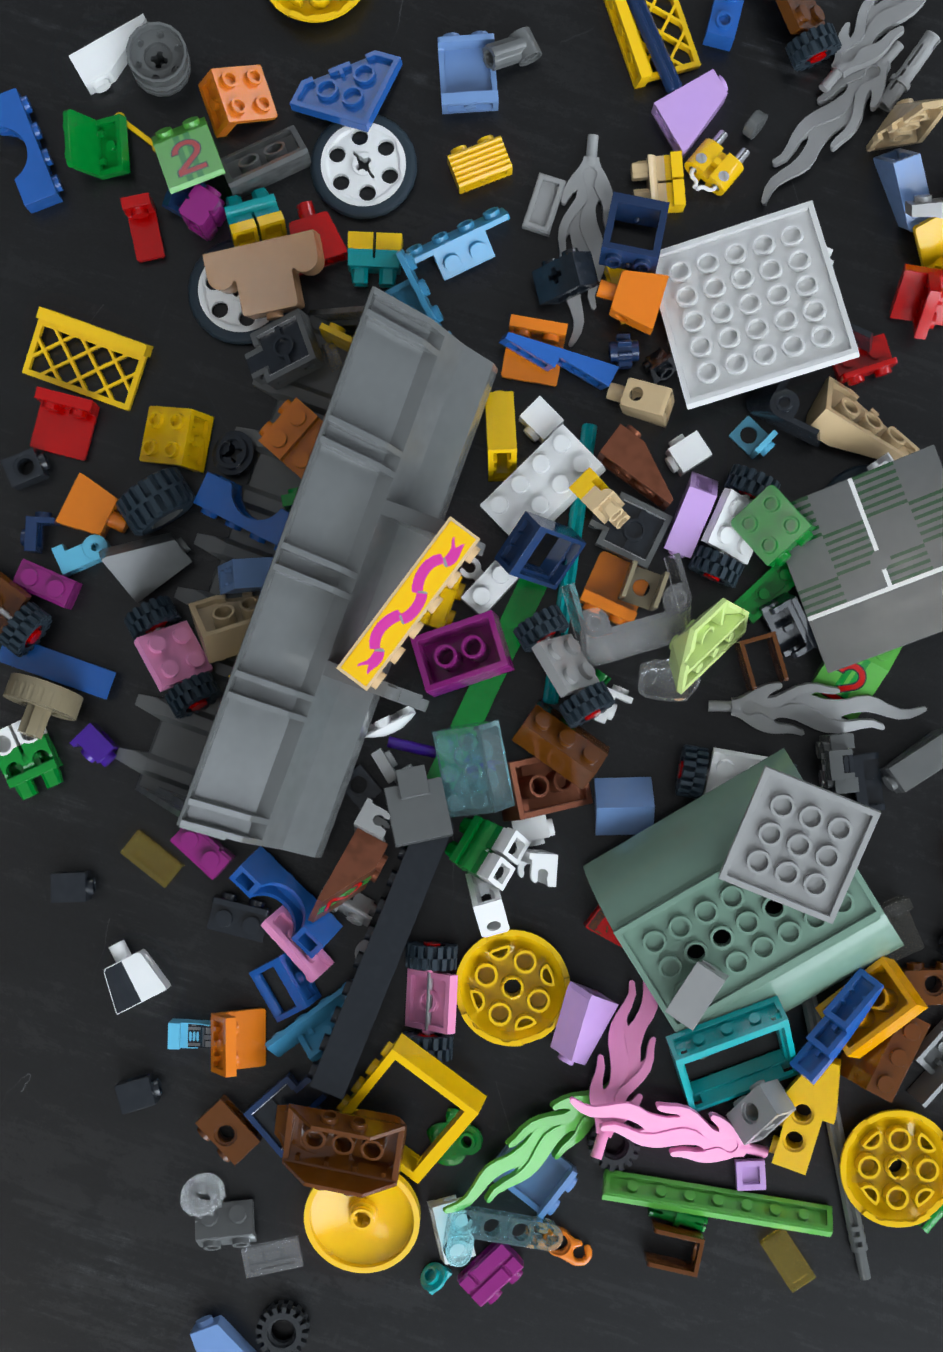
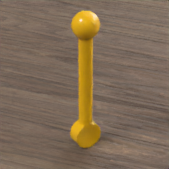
M118 112V113L115 114V115L121 114V115L125 116L122 112ZM127 121V128L151 145L152 150L155 152L152 139Z

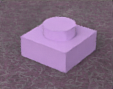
M764 1158L734 1159L737 1191L766 1190Z

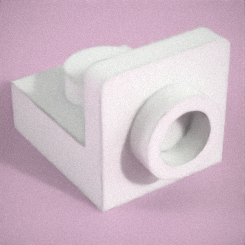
M614 684L612 689L608 688L614 700L616 698L628 704L632 703L634 698L627 696L629 690ZM613 704L612 707L606 709L607 711L599 714V716L592 720L605 724L607 719L612 720L617 704Z

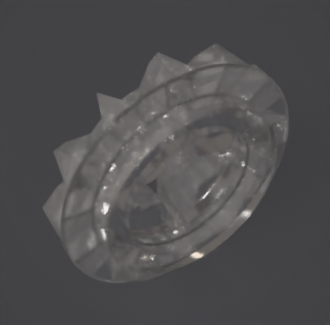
M201 1173L192 1177L186 1182L180 1194V1203L183 1210L190 1217L195 1216L199 1219L206 1215L213 1216V1212L218 1207L222 1208V1201L227 1197L225 1185L217 1175L212 1173ZM196 1192L199 1193V1194H200V1193H202V1194L208 1193V1195L210 1196L211 1199H210V1200L202 1199V1200L200 1201V1199L198 1198Z

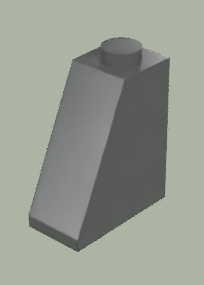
M171 532L103 548L98 552L101 561L137 603L192 562L188 554L191 551L189 545L182 537L176 539Z
M943 729L932 730L880 769L884 776L882 780L889 790L895 791V793L907 792L943 769Z

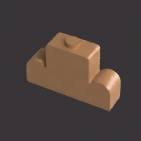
M313 229L202 254L209 284L214 289L225 294H233L238 291L243 315L253 320L267 317L268 321L277 320L284 316L283 313L292 312L297 308L303 309L305 303L299 273L314 276L324 267V253L320 234Z

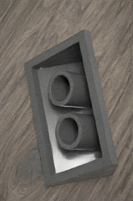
M294 125L221 158L226 172L223 175L233 196L238 195L241 198L251 194L255 189L267 187L310 167L311 163L308 149Z

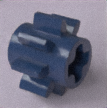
M630 333L616 334V341L609 342L610 363H617V366H619L618 370L631 369L632 362L639 361L638 340H630Z

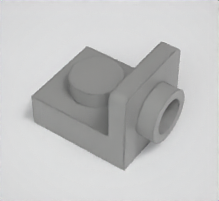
M380 748L373 752L371 756L388 784L392 781H395L397 784L394 767L398 763L390 750L384 752ZM409 764L408 766H406V767H404V768H409V767H413V766H412V764Z

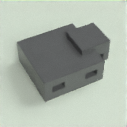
M424 765L396 770L395 776L398 786L384 788L395 848L452 836L453 830L442 778L427 779Z

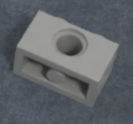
M763 1079L751 1085L749 1088L751 1092L738 1098L733 1103L734 1108L726 1114L744 1145L763 1140L796 1110L778 1079L765 1082Z

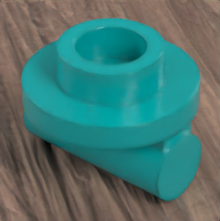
M432 1262L421 1273V1285L433 1295L444 1286L446 1280L453 1272L446 1265L443 1266L438 1262Z

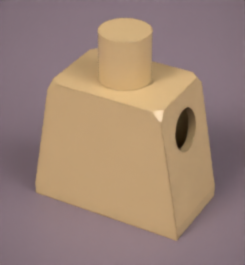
M628 378L626 386L611 382L606 399L620 403L622 413L664 428L667 426L675 403L672 388L634 378ZM641 397L640 400L633 401L635 398Z

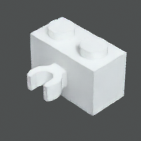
M476 558L472 561L476 567L474 572L468 573L463 568L460 569V573L464 578L475 581L461 597V600L477 615L490 611L519 579L509 575L496 560L485 572L481 570V564Z

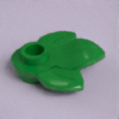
M448 1108L446 1122L434 1124L427 1130L431 1143L460 1111L459 1109ZM469 1124L437 1162L445 1166H455L460 1164L466 1155L477 1153L483 1144L481 1132ZM464 1136L471 1138V1146L464 1143Z

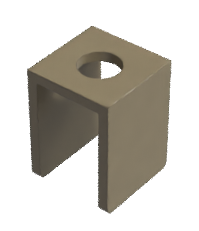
M633 560L627 570L618 600L654 611L659 606L670 573L665 571L660 575L637 567L638 561ZM642 579L648 582L650 589L645 596H638L634 593L633 584L635 581Z

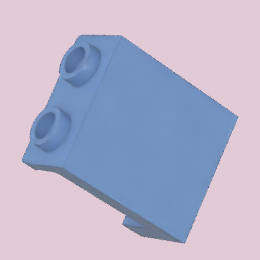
M475 31L471 35H460L451 32L444 34L442 37H437L442 114L498 111L499 97L496 70L492 71L486 67L482 51L486 44L495 42L494 34L486 31Z
M519 1144L512 1148L505 1145L496 1158L509 1153ZM550 1153L537 1172L525 1181L508 1188V1190L537 1212V1216L543 1219L546 1214L552 1215L560 1204L558 1199L563 1192L566 1191L568 1193L575 1186L578 1180L576 1177L578 1174L576 1166L563 1156L556 1160ZM515 1168L501 1174L500 1176L495 1178L493 1182H497L502 1177L514 1171Z

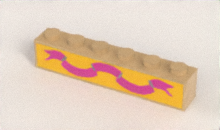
M450 516L336 669L366 691L370 687L376 690L387 676L383 669L389 661L395 665L406 649L401 645L409 636L414 639L425 625L420 621L427 611L433 614L443 601L439 594L445 586L452 589L462 574L457 570L463 562L466 561L470 564L481 549L476 545L480 538Z

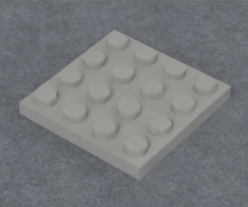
M765 765L718 878L833 924L881 812Z

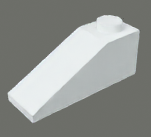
M143 14L69 55L70 60L91 95L108 90L127 66L126 46L130 35L135 29L147 23Z

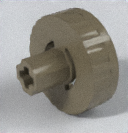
M11 673L3 696L8 700L26 707L17 732L40 740L43 737L50 716L76 721L84 699L79 694L62 686L20 673Z

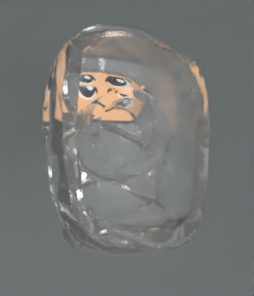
M670 658L664 660L655 659L641 663L638 673V691L642 696L655 700L670 702L687 701L699 686L700 677L680 694L676 692L669 665Z

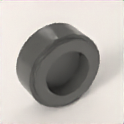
M760 109L756 110L746 122L742 131L743 134L751 140L755 138L766 123L768 115Z

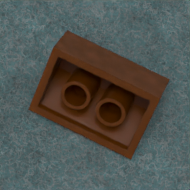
M541 699L537 701L511 739L582 790L596 775L608 756L610 747L580 726L570 729L562 714L549 704L544 703Z
M916 1016L860 1059L847 1057L842 1050L839 1056L841 1059L840 1075L892 1103L931 1024Z

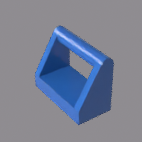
M285 952L249 972L250 977L277 1023L304 1010L322 997L315 983L307 981L305 974ZM271 967H274L295 1003L294 1006L286 1011H283L262 972Z

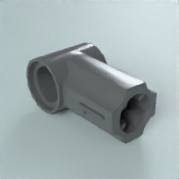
M522 27L510 34L508 38L486 44L482 49L483 61L486 67L492 71L517 63L520 66H526L542 56V52L530 27Z

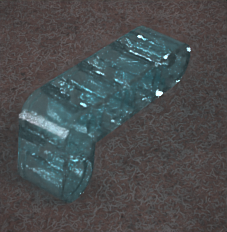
M468 1206L448 1214L443 1240V1252L447 1261L452 1266L462 1267L471 1259L474 1239L554 1251L562 1244L563 1234L557 1224L548 1218L541 1219L536 1216ZM459 1215H469V1222L466 1226L458 1227L455 1225V1220ZM489 1219L498 1220L497 1228L491 1232L485 1231V1222ZM517 1224H525L526 1230L523 1235L514 1236L512 1234L513 1228ZM550 1229L553 1232V1236L550 1235L545 1240L539 1233L546 1234ZM455 1244L464 1245V1251L459 1256L450 1255V1249Z

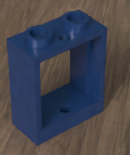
M613 192L599 265L608 266L613 269L619 268L655 274L670 202ZM615 220L657 228L653 250L611 243Z
M525 511L494 559L509 575L556 590L587 543L572 528ZM546 533L559 537L540 567L527 563Z

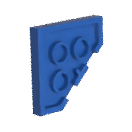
M374 50L365 54L366 58L350 64L348 61L328 69L329 74L314 80L313 77L304 79L300 82L290 101L291 109L295 112L369 132L403 65L401 57Z

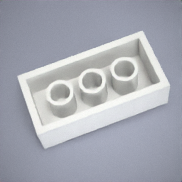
M562 424L480 506L510 535L525 511L552 521L556 520L578 498L569 487L589 467L599 477L606 469Z

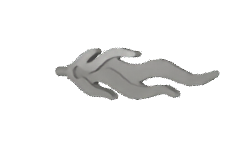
M865 0L859 9L855 30L851 38L850 22L845 23L838 35L842 44L841 49L835 53L834 61L831 64V72L819 85L820 90L828 93L840 77L845 79L848 75L880 60L892 44L904 34L903 26L893 28L914 16L922 8L926 0H882L878 4L876 3L879 0ZM891 30L880 41L876 42L878 38H880L887 31Z
M896 40L880 60L848 75L845 79L840 77L828 93H823L817 98L819 106L830 103L805 117L795 128L782 154L772 161L773 167H778L788 162L800 144L808 139L800 155L791 164L770 178L763 191L761 200L763 206H766L772 193L778 186L811 168L823 146L834 134L844 129L831 142L830 149L832 152L836 151L857 132L863 119L866 102L870 96V111L873 112L878 108L885 93L886 79L891 69V62L904 49L900 41ZM846 90L841 96L832 101L838 94Z
M588 134L586 156L583 157L581 165L568 180L562 194L561 205L565 206L572 195L577 193L575 200L560 223L558 246L559 257H561V253L566 250V238L570 235L572 248H578L579 251H591L598 281L600 282L605 266L599 265L603 238L597 223L595 210L597 203L600 202L602 222L604 228H606L613 192L609 180L601 167L599 157H597L599 136ZM598 286L588 290L587 299L592 310H595L597 307L595 294ZM581 294L567 300L574 322L573 333L568 344L569 347H573L577 342L584 325Z
M780 681L768 682L757 686L756 690L748 691L738 697H732L731 701L708 700L709 712H731V716H736L752 727L766 733H788L800 736L805 734L802 728L794 724L778 722L775 719L788 718L818 731L839 734L871 727L880 730L885 729L883 723L873 718L849 720L842 718V716L847 714L870 712L901 720L916 717L927 710L925 706L900 709L870 695H860L845 699L822 698L812 694L817 692L838 694L840 693L839 687L813 682L794 685L775 695L770 694L781 689L782 683Z

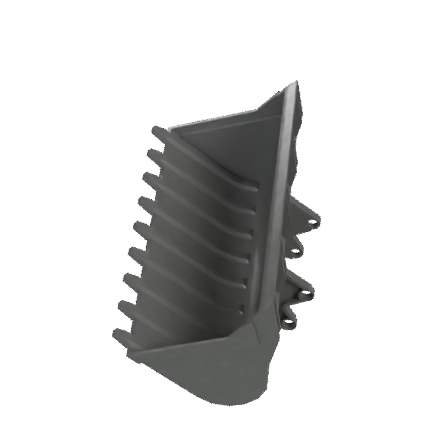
M374 286L370 290L365 306L310 310L308 316L322 352L325 366L279 390L274 389L267 383L261 385L255 380L252 382L254 387L277 400L270 419L272 423L279 418L278 410L281 405L288 399L293 401L296 397L323 422L302 479L258 441L262 437L259 434L260 430L236 427L235 431H241L252 438L251 441L256 447L254 451L258 453L247 484H239L242 486L244 506L251 516L257 520L272 517L280 509H285L282 505L281 495L288 494V489L299 488L276 551L274 550L275 544L267 540L265 544L250 538L251 532L243 528L241 531L230 528L227 538L197 533L194 545L219 559L217 566L232 559L273 557L261 591L252 592L253 596L259 595L238 655L210 663L213 667L211 673L222 691L220 699H217L214 704H210L208 708H203L197 714L193 713L190 717L186 716L182 719H177L165 698L138 694L135 705L160 719L149 752L127 748L118 749L115 759L141 773L135 790L177 816L176 825H179V828L222 840L227 838L241 843L322 858L380 696L426 712L430 701L422 699L423 695L386 682L392 665L390 661L383 669L387 676L376 690L370 687L366 691L336 668L445 524L444 518L498 369L493 362L464 345L432 318ZM330 322L335 323L346 330L345 334L353 337L348 352L323 339L319 330L321 323L328 326ZM479 541L476 546L481 550L477 555L482 556L486 544ZM217 566L208 591L178 587L174 598L188 606L189 603L220 595ZM242 593L226 594V599L242 597ZM194 627L193 633L195 634L199 644L201 645L196 627Z

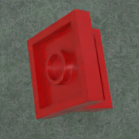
M905 264L889 313L890 318L912 321L914 338L925 340L929 329H933L935 325L943 326V269Z

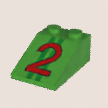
M198 116L190 117L182 122L183 125L174 129L171 127L162 128L155 133L156 136L151 137L171 194L226 173L205 117L200 119Z
M902 647L832 673L827 672L822 660L811 682L839 687L840 693L825 694L817 692L812 695L827 699H845L860 695L873 696L892 667ZM861 712L847 714L843 717L857 719Z

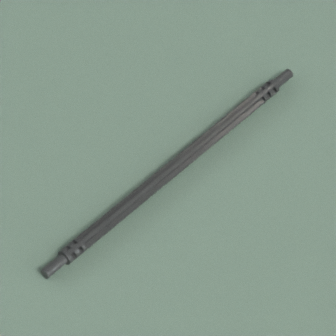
M817 996L802 1003L808 1034L821 1020V1016L815 1009L818 1006ZM838 1105L834 1125L826 1122L846 1220V1228L849 1234L848 1238L851 1244L850 1248L851 1252L855 1253L859 1278L864 1281L871 1279L866 1254L868 1244L866 1243L861 1213L848 1199L840 1179V1156L846 1139Z

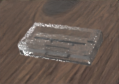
M298 1235L241 1248L246 1278L303 1267L304 1265Z

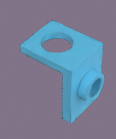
M747 416L730 433L729 437L753 460L759 453L764 457L774 447L775 443L772 439L778 432L773 430L768 435L750 416ZM746 427L754 429L757 435L756 440L749 444L743 442L740 437L742 429Z

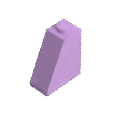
M714 69L653 104L652 115L673 151H682V159L685 158L721 108L728 94V87L724 78L721 75L717 76Z
M693 471L691 472L665 539L664 548L672 556L677 558H684L685 556L691 559L717 498L719 481Z
M570 981L550 1046L559 1052L557 1057L573 1066L574 1062L586 1065L619 1004L597 990Z

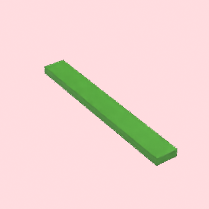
M605 1169L603 1173L602 1200L831 1237L833 1233L832 1206L617 1170L609 1171V1169Z

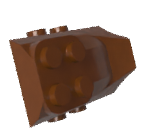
M290 1103L289 1105H277L274 1134L279 1139L283 1148L282 1164L303 1186L319 1191L326 1190L361 1198L397 1186L407 1132V1125L400 1117L359 1109L349 1114Z

